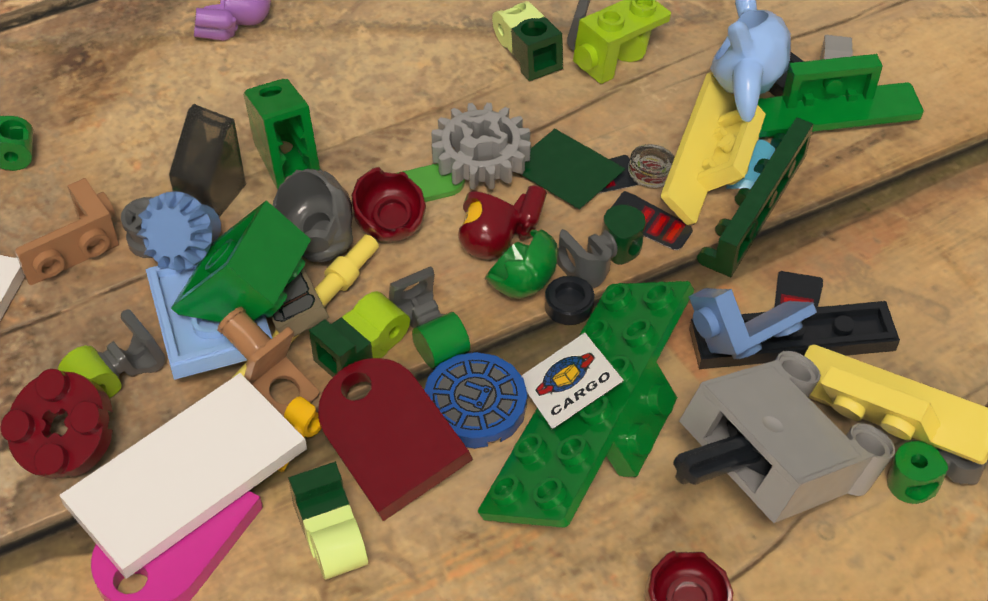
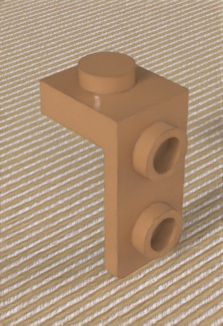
M86 178L67 185L79 220L16 248V256L29 285H34L47 278L54 277L66 269L92 257L99 256L119 245L111 220L116 217L111 202L104 192L96 194Z

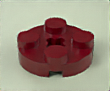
M47 369L29 382L17 395L10 411L1 421V434L8 440L9 449L14 459L28 472L52 479L65 476L75 477L93 468L104 456L110 445L113 430L108 428L110 420L108 411L113 413L111 401L104 389L93 380L75 372ZM67 412L68 416L64 420V424L68 428L64 435L52 434L51 425L55 417Z

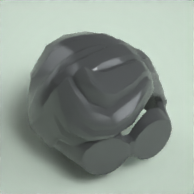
M322 169L296 170L292 175L287 176L278 188L273 200V206L311 239L303 257L311 262H327L348 251L353 244L351 228L353 219L352 203L348 192L333 175L326 171L323 172Z

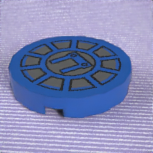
M478 352L456 355L440 363L427 378L425 392L466 447L474 449L487 447L488 442L496 441L501 438L502 442L511 437L524 421L528 396L524 379L512 364L496 355Z

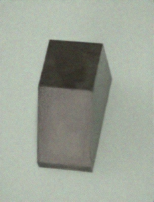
M193 104L188 109L169 172L170 182L173 191L193 196L201 204L213 208L219 218L246 185L235 120Z

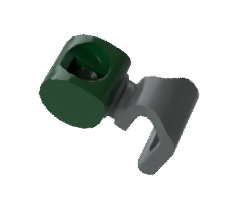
M629 205L611 207L604 215L602 234L600 236L593 234L588 237L587 251L566 230L562 229L559 235L558 266L567 276L582 278L592 288L598 287L608 275L611 261L615 264L623 265L640 254L643 245V231L646 225L645 216L640 210ZM566 248L573 256L575 265L569 259Z

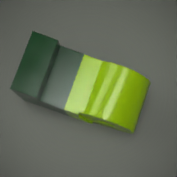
M371 292L359 300L351 311L332 324L324 319L309 330L313 360L333 377L340 370L354 362L369 358H382L405 336L410 326V317L381 292Z

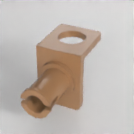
M243 307L236 308L220 322L217 331L223 334L248 360L244 377L283 417L289 404L278 403L271 397L269 387L274 381L278 379L290 380L297 386L299 396L305 398L310 403L317 399L319 390L286 357L294 336V331L290 327L285 328L271 339L253 321Z

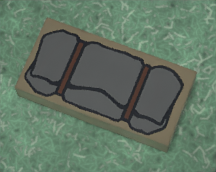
M304 267L290 283L286 284L283 291L287 293V298L283 305L271 316L279 333L285 328L290 327L294 331L293 337L316 326L324 319L330 318Z

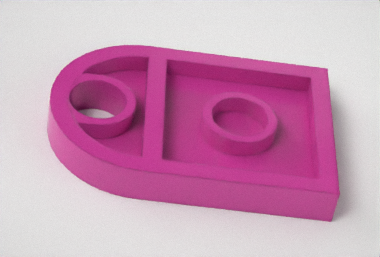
M248 491L134 574H141L148 578L145 586L136 593L124 594L117 590L120 582L125 577L98 545L95 544L91 557V571L101 597L104 601H190L263 507L260 496Z

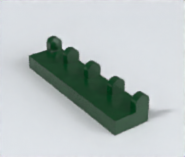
M796 117L786 134H775L770 143L775 148V152L770 160L762 158L756 163L754 171L760 173L752 188H741L738 191L735 201L740 207L731 220L721 219L715 227L716 233L720 236L717 250L703 247L697 255V260L702 266L730 278L732 277L804 161L809 147L813 123Z

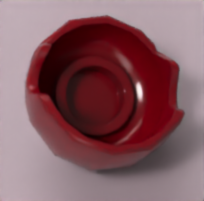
M380 167L372 168L357 179L351 195L355 221L365 234L372 236L376 240L387 242L403 241L407 237L413 236L421 227L426 212L423 192L419 186L408 178L405 172L388 173L382 171Z
M673 550L667 553L649 573L644 597L646 601H733L734 592L726 571L711 558H708L704 552H676Z

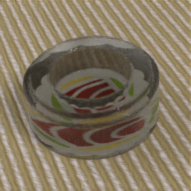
M645 144L638 146L631 153L628 173L636 183L644 187H663L675 157L668 149L660 145Z

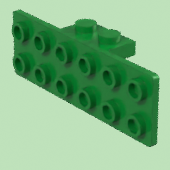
M689 281L611 284L606 288L580 335L583 333L587 334L624 381L554 429L550 427L537 408L478 509V513L483 520L565 528L571 523L605 457L608 458L619 476H638L678 398L657 364V360L690 300L689 296L694 293V288Z

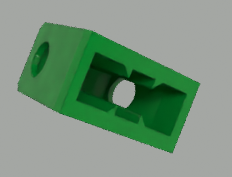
M279 79L247 89L243 95L253 140L277 190L286 177L292 175L296 170H319L320 166L309 106L288 79ZM282 141H287L293 146L291 151L286 154L280 148V145L284 144Z

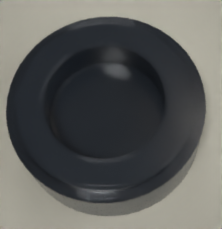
M576 276L559 277L553 280L546 288L545 311L557 323L563 325L580 324L586 321L593 312L594 290L582 278Z

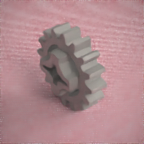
M468 103L467 112L464 113L453 108L451 109V120L440 117L438 119V129L432 130L431 133L432 161L439 164V173L441 175L452 172V183L455 185L466 179L469 180L470 189H476L479 182H485L489 189H494L496 179L500 178L507 184L511 183L512 171L523 174L525 171V161H530V129L523 128V118L521 116L510 119L509 108L504 107L499 112L493 111L492 103H486L483 110H477L473 103Z

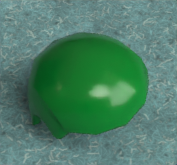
M542 229L530 231L533 237L530 245L515 242L489 270L484 280L504 295L515 299L533 296L543 289L555 273L559 251L554 238Z

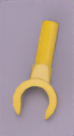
M301 396L294 398L287 406L284 418L304 438L305 436L312 437L321 430L315 406ZM289 462L278 469V471L284 472Z

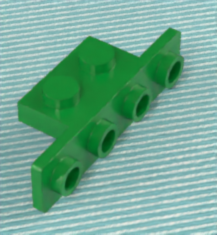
M878 54L789 63L783 96L759 98L758 105L766 114L759 138L775 136L776 133L786 134L796 117L813 123L812 132L920 120L924 110L911 83L878 85L883 67Z

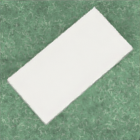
M239 373L59 496L66 509L127 579L307 449L306 440Z

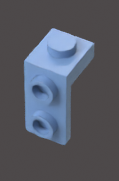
M704 288L689 296L694 309V325L699 334L705 338L709 351L711 353L732 355L734 359L745 358L759 352L762 349L761 342L772 336L782 337L798 331L803 326L802 320L817 313L813 302L787 301L744 323L732 289Z

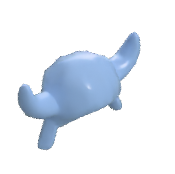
M735 0L739 19L728 27V36L716 52L710 69L725 91L734 94L736 107L741 119L745 122H750L755 115L760 94L769 91L773 84L788 70L791 52V33L781 17L768 10H757L756 0Z

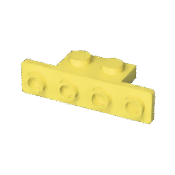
M712 72L706 74L661 192L662 200L686 225L697 222L708 191L724 185L736 184L745 178L766 115L757 105L753 119L750 122L743 121L738 113L734 94L726 92Z
M813 344L809 346L804 356L817 366L821 376L808 398L831 406L839 414L855 421L864 419L880 425L885 431L904 440H911L913 438L981 465L987 462L988 407Z

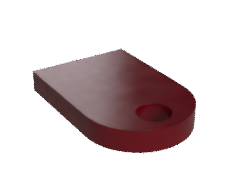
M369 358L354 362L333 376L322 392L318 406L320 426L383 521L473 460L465 444L413 374L400 363L383 358ZM360 382L372 384L369 393L364 398L359 400L347 399V393L353 385Z

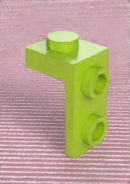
M622 0L579 20L573 62L600 84L613 79L620 44L669 22L671 12L656 0Z

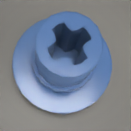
M178 191L166 192L149 199L150 204L146 210L138 215L142 219V224L137 236L142 238L146 250L144 255L153 257L158 262V268H169L176 271L189 269L199 264L207 255L211 243L218 239L221 232V222L215 210L208 205L201 204L193 196Z

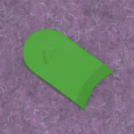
M438 163L402 171L422 189L425 202L456 195L465 185V179L457 185L453 184L452 172L441 175Z

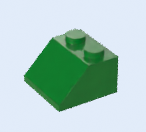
M266 200L211 243L207 255L197 265L171 309L178 315L221 322L230 312L238 307H243L253 321L262 314L268 318L285 302L287 293L283 290L286 284L290 283L305 266L306 261L301 257L311 239Z

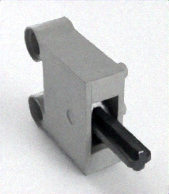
M783 351L778 354L775 361L703 381L700 384L679 422L702 446L678 454L673 461V465L677 470L675 478L683 485L687 483L696 485L728 474L773 523H776L846 494L855 496L865 495L895 455V446L883 431L865 423L855 424L845 435L808 398L820 380L821 375L817 366L810 359L797 352Z

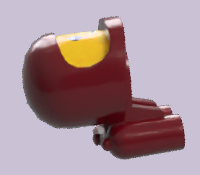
M535 185L529 186L526 194L522 193L514 205L486 193L469 192L463 204V210L466 215L458 232L461 246L467 253L479 259L491 260L500 257L508 250L515 233L523 241L531 236V230L536 229L547 195L546 190Z

